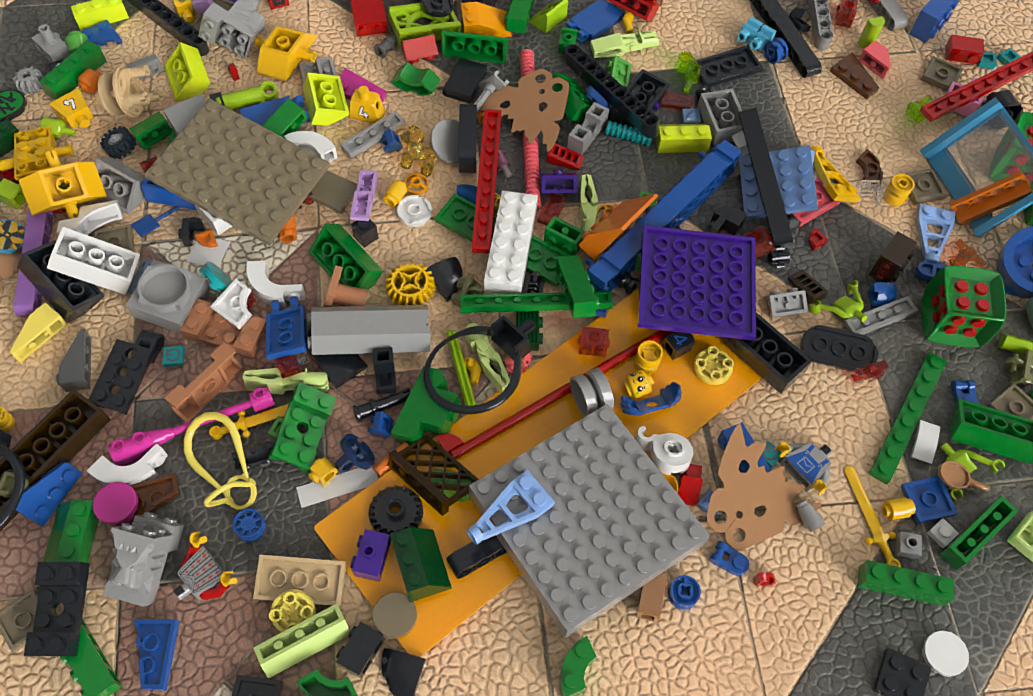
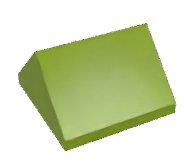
M558 0L548 4L531 17L529 22L547 34L567 18L568 0Z

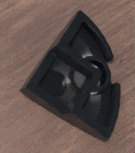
M456 257L441 260L427 267L426 272L432 271L430 277H434L436 289L447 302L451 300L453 293L459 291L457 281L463 277L461 264Z
M384 648L381 660L382 674L386 678L389 690L394 696H415L426 659Z

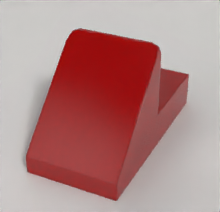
M690 464L688 470L679 476L677 494L686 505L697 506L703 479H701L702 466Z

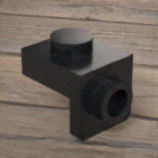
M795 7L789 14L790 20L799 33L808 32L811 26L801 19L805 9Z
M191 217L182 219V226L178 230L179 239H182L185 247L193 245L194 231H205L201 218Z

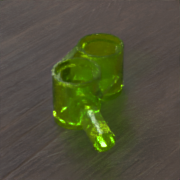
M684 51L678 56L676 70L679 73L685 74L684 81L686 84L683 91L689 93L692 85L696 84L699 80L701 66L690 52Z
M927 95L919 102L908 103L905 112L916 123H919L926 119L919 110L922 106L934 101V99Z

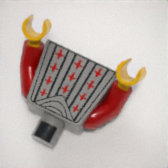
M200 531L190 535L191 544L177 573L183 580V583L175 588L173 592L180 600H183L191 592L198 600L220 598L230 585L237 583V578L230 579L233 571L224 572L204 546L201 547L200 544L207 542V537L199 538Z

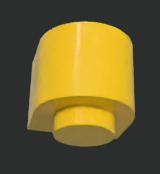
M319 458L313 462L308 476L315 484L318 482L324 487L336 476L338 470L327 458Z

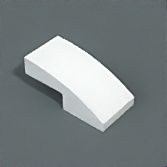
M919 420L914 435L915 442L910 455L911 458L932 464L937 448L940 426Z

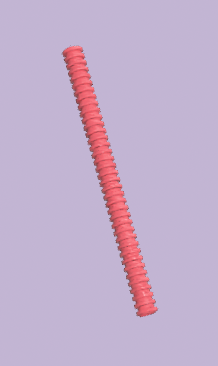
M530 49L520 52L521 77L535 71L534 52ZM523 130L525 194L538 195L537 211L541 209L538 135L531 144L528 142V138Z

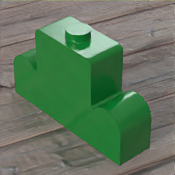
M423 366L391 431L393 438L398 443L404 441L411 445L425 436L424 431L437 435L448 434L453 423L458 419L459 413L442 408L429 396L423 379L425 366ZM430 367L431 383L435 391L445 400L461 405L458 395L447 391L448 383L443 372Z

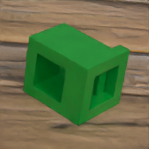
M562 27L558 53L565 54V48L568 45H576L578 29Z

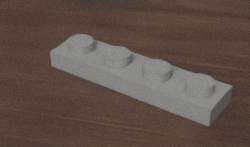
M394 111L340 144L341 149L352 159L380 142L385 136V130L390 128L396 132L406 126V121Z
M909 296L865 312L864 314L867 316V319L864 322L856 317L845 320L843 324L847 331L864 335L915 315L919 310Z

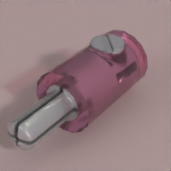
M499 148L497 168L500 172H504L507 178L511 177L512 174L509 171L510 164L502 149Z

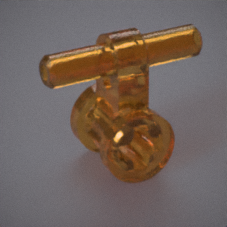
M961 239L955 242L960 250L957 256H953L950 259L951 266H966L972 260L981 268L986 265V262L977 254L973 247L970 248Z

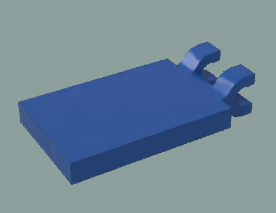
M597 0L572 17L566 23V26L579 30L578 35L580 37L577 38V42L583 44L588 38L594 40L620 22L625 13L607 0Z
M302 95L296 96L291 100L301 108L305 107ZM286 96L242 108L240 112L242 116L263 126L268 118L279 109L280 105L287 99H290V97ZM304 110L308 117L304 123L310 122L308 111Z
M291 297L290 308L285 310L283 308L280 309L279 300L271 302L272 313L266 314V357L268 361L307 352L306 310L303 305L298 303V297Z

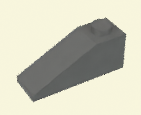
M85 329L79 331L59 366V374L56 375L57 384L65 392H70L73 389L76 391L90 389L92 338Z

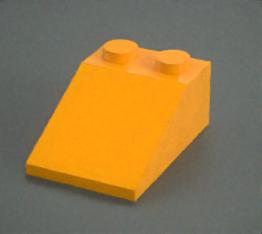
M479 2L461 3L463 33L512 37L511 32L506 31L507 24H504L507 11Z

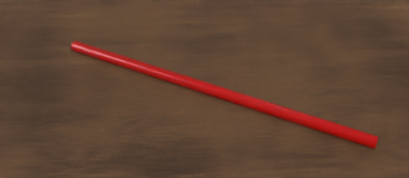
M658 330L594 368H599L605 373L636 355L638 347L644 341L658 342L674 331ZM570 382L451 450L450 455L458 459L571 393Z

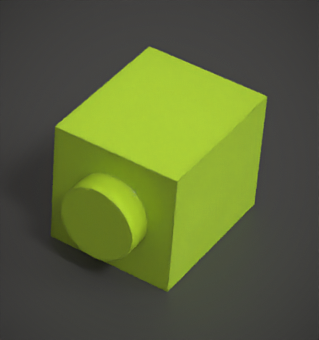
M4 178L0 182V202L18 210L26 201L21 186Z

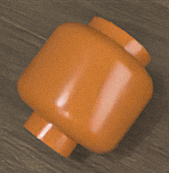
M86 69L78 77V86L87 94H96L101 73L98 70Z

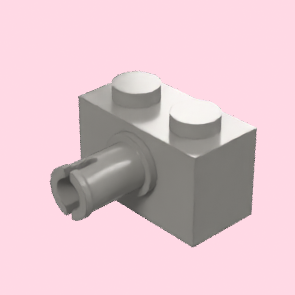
M47 24L40 25L38 28L40 33L31 38L37 50L51 63L62 59L65 60L71 54L69 53L66 41H62L56 32L53 33Z

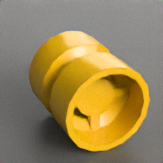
M896 174L893 176L883 194L885 202L892 206L903 205L915 186L913 179L906 174Z
M648 340L640 344L634 361L637 371L643 370L646 374H654L658 370L663 356V349L659 343Z

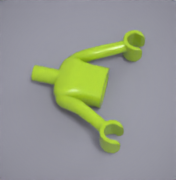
M853 280L852 285L847 284V292L853 294L855 301L847 296H843L836 300L833 306L821 304V301L817 300L815 305L810 304V313L819 314L821 309L831 311L843 319L854 316L862 322L866 321L867 316L861 312L864 305L858 292V281Z
M948 443L940 447L948 456L945 462H958L970 474L978 468L970 458L988 465L992 473H998L995 464L1001 469L1005 467L1004 461L1000 459L993 461L969 450L954 451ZM952 488V491L949 493L952 502L957 501L953 493H956L960 498L963 497L961 489Z

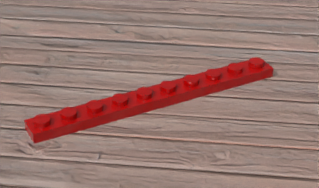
M1033 51L922 106L919 112L931 123L1032 72Z
M484 110L472 253H490L502 110Z

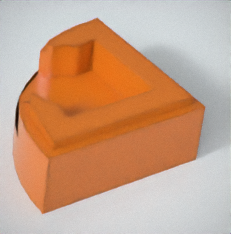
M212 229L194 235L200 245L208 248L218 247Z

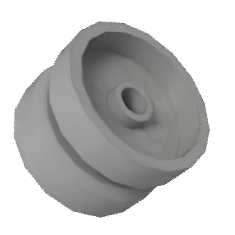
M599 368L587 371L586 377L583 374H579L570 378V388L574 401L584 417L606 404L611 409L614 407L611 387L606 376Z

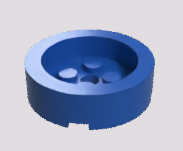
M1033 226L1016 232L1007 241L998 255L997 272L1001 275L1004 286L1023 299L1033 297Z

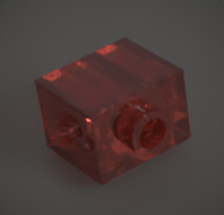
M840 0L836 8L835 25L851 27L857 12L858 0Z
M582 326L581 335L577 338L579 354L605 357L607 348L610 347L609 329Z

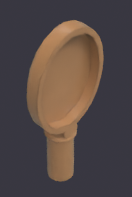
M947 461L941 463L938 467L939 478L951 488L962 489L972 487L982 492L989 490L987 484L971 478L969 471L958 462Z

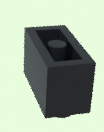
M360 622L358 626H354L348 636L350 639L346 646H342L336 655V663L339 667L362 679L385 641V637L380 632Z

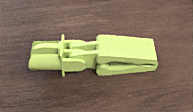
M639 29L637 33H616L590 41L594 58L614 57L615 55L623 56L627 52L640 50L642 53V49L659 45L655 30L640 32Z
M588 174L582 175L579 203V212L583 218L581 230L586 232L588 229L592 231L590 228L597 221L600 222L599 219H596L598 198L592 177ZM585 192H586V194L588 195V197H589V199H590V203L588 202L587 198L585 197Z
M470 323L467 325L466 328L478 325L475 323ZM478 334L466 335L465 338L471 347L472 354L477 352L484 374L501 394L508 386L510 379L500 355L489 344L488 336ZM491 364L495 369L499 371L500 375L494 372V370L490 367Z
M283 368L248 370L243 373V381L247 391L269 387L271 394L283 395L285 391H294L300 382L322 392H326L330 388L326 372H308L307 368H305V372H285Z

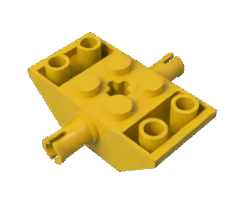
M276 26L267 39L257 36L255 46L260 47L257 73L287 81L302 59L315 62L317 53L310 51L309 48L316 40L317 35L288 27Z
M50 126L14 133V155L12 158L0 160V171L14 168V177L19 181L37 171L50 168L44 154L45 152L50 151L51 154L52 150H56L58 157L61 158L75 155L74 149L71 144L57 147Z
M52 150L51 154L50 151L44 153L50 166L49 169L37 171L19 180L32 216L64 208L69 219L77 218L79 215L78 204L107 197L94 162H75L61 165L56 150ZM60 184L68 186L67 189H60Z

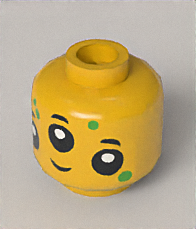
M638 370L628 374L626 381L623 383L629 396L633 395L634 398H640L651 393V385L654 384L650 373L646 374L643 370Z

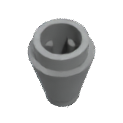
M807 499L796 505L805 529L808 528L812 532L825 524L822 520L823 517Z

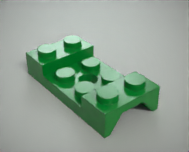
M300 382L294 389L268 459L284 461L297 466L305 474L309 472L315 459L316 449L326 421L331 415L337 398ZM303 424L306 427V433H300L297 430V425Z

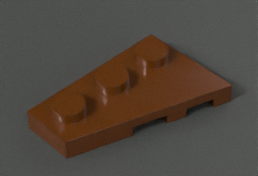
M853 52L831 67L830 72L866 100L879 89V86Z
M173 473L130 485L137 492L139 502L133 519L123 523L132 524L136 515H143L144 512H153L179 496L180 489L177 475Z

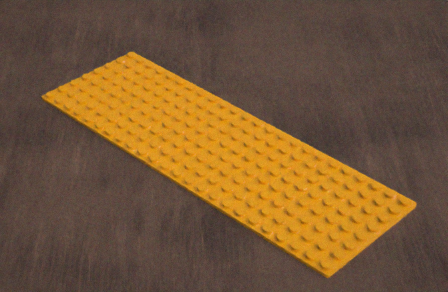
M639 288L608 310L606 318H597L522 373L516 390L504 403L487 412L466 414L452 425L448 434L459 437L465 443L570 382L571 377L586 373L658 331L656 329L637 327ZM692 334L695 340L692 350L675 360H672L663 348L664 338L657 342L663 349V356L658 370L651 374L654 384L651 385V393L640 398H634L633 395L629 396L623 383L626 381L628 374L637 371L634 365L636 355L604 373L614 398L612 410L634 439H636L637 432L642 426L646 427L645 437H651L653 434L675 433L688 439L761 380L762 377L723 343L725 337ZM710 346H716L728 354L734 361L733 372L730 378L720 385L706 384L694 372L693 365L696 356ZM672 382H676L681 386V399L671 407L642 414L641 416H631L622 412L621 396L632 397L635 401L661 395L660 389H665ZM496 392L483 403H486L500 395V392ZM571 392L456 460L478 479H481L581 420L584 416L579 411ZM650 402V403H647L646 405H647V406H650V407H653V406H656L657 403H655V402ZM427 443L420 449L431 450V446ZM645 451L648 457L652 460L650 456V451ZM410 455L406 459L415 460L416 455ZM419 455L418 460L430 461V455ZM433 456V461H445V458ZM417 466V469L428 472L429 466ZM432 467L431 472L434 471V468L444 470V467ZM446 467V470L458 472L456 468ZM392 469L314 526L316 533L337 561L347 562L346 573L373 608L381 597L389 593L398 592L408 596L392 542L380 582L356 577L352 568H350L354 555L357 556L359 550L357 548L359 536L364 534L365 529L375 531L368 515L369 505L373 497L379 491L386 489V487H394L395 485L412 489ZM418 494L423 505V518L418 528L434 530L452 589L413 601L417 611L415 626L408 634L396 638L408 654L418 657L423 656L522 575L508 553L501 555L463 578L457 579L446 558L458 549L473 542L466 530L474 525L482 516L472 499L465 500L464 502H455L449 506V512L441 516ZM393 507L390 512L398 513L401 508Z

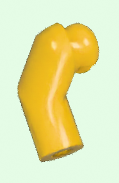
M626 12L622 18L627 33L634 31L632 25L634 15L631 12Z
M466 357L464 362L467 370L471 373L469 378L470 384L478 385L482 367L474 358Z

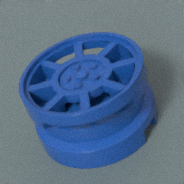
M780 37L766 42L763 47L764 56L771 64L786 59L788 56L786 42Z
M244 509L235 516L233 529L241 540L254 542L264 535L266 522L257 510Z
M686 575L674 579L668 589L669 601L674 607L681 610L692 608L701 595V588L698 582Z

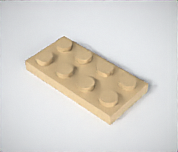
M259 555L253 599L274 601L284 591L298 589L310 595L315 604L330 606L338 604V606H342L347 562Z

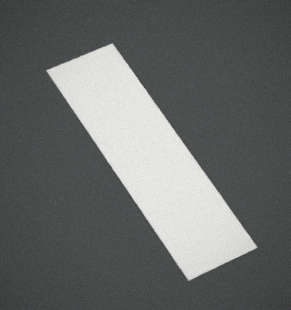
M372 467L367 470L357 468L336 475L324 487L318 482L316 484L312 482L296 487L301 508L366 488L375 482L378 476Z

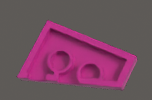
M344 68L340 79L346 99L351 100L355 89L367 86L369 91L379 94L383 103L386 97L385 90Z

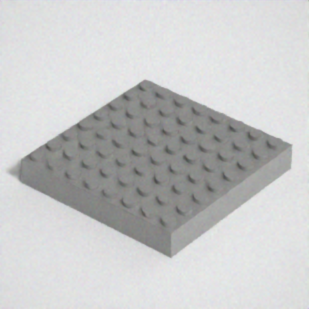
M608 404L469 485V496L482 515L508 484L527 470L554 500V506L538 518L496 536L564 638L705 545L710 537L705 528ZM519 495L512 496L506 505L512 514H519L528 508ZM498 510L489 520L494 526H499L506 522L508 518L501 510Z

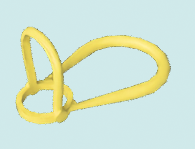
M205 412L196 417L188 426L184 436V454L188 464L194 471L217 488L205 498L204 506L213 507L227 504L236 510L250 507L255 502L257 496L256 482L248 476L241 438L235 423L228 416L219 412ZM207 420L220 421L229 429L243 470L242 475L230 478L223 486L199 464L192 451V438L195 430ZM232 487H250L251 496L245 505L239 506L234 503L230 495ZM220 493H223L225 496L223 499L211 501Z

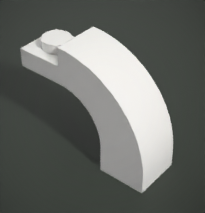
M297 131L284 135L285 139L328 162L338 158L333 143L319 133Z
M266 260L247 261V277L254 293L260 300L271 305V302L279 300L280 307H286V301H290L291 297L297 296L298 301L305 300V291L302 284L278 285L272 283L269 280V268Z
M156 443L139 461L132 465L117 466L102 455L87 472L103 486L113 482H123L132 485L157 478L159 475L154 469L161 466L168 455Z

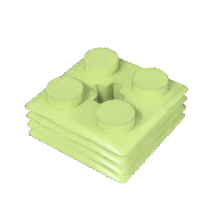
M1033 511L1024 517L1007 539L1011 545L1032 562Z

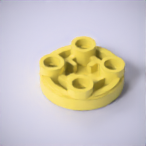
M710 346L696 356L693 365L694 372L702 382L709 385H720L730 378L733 372L734 361L724 351L716 346Z
M290 589L281 593L273 601L269 618L277 630L284 632L316 615L315 603L306 592Z

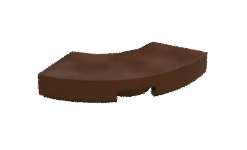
M866 149L856 161L861 166L864 174L861 182L877 190L883 178V171L881 170L878 158Z

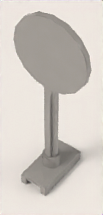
M498 70L481 80L478 84L483 92L474 103L477 104V111L489 95L497 90H501L509 83L507 79L502 81L497 76L499 74ZM452 119L439 121L430 133L432 149L437 157L444 162L458 163L459 122Z

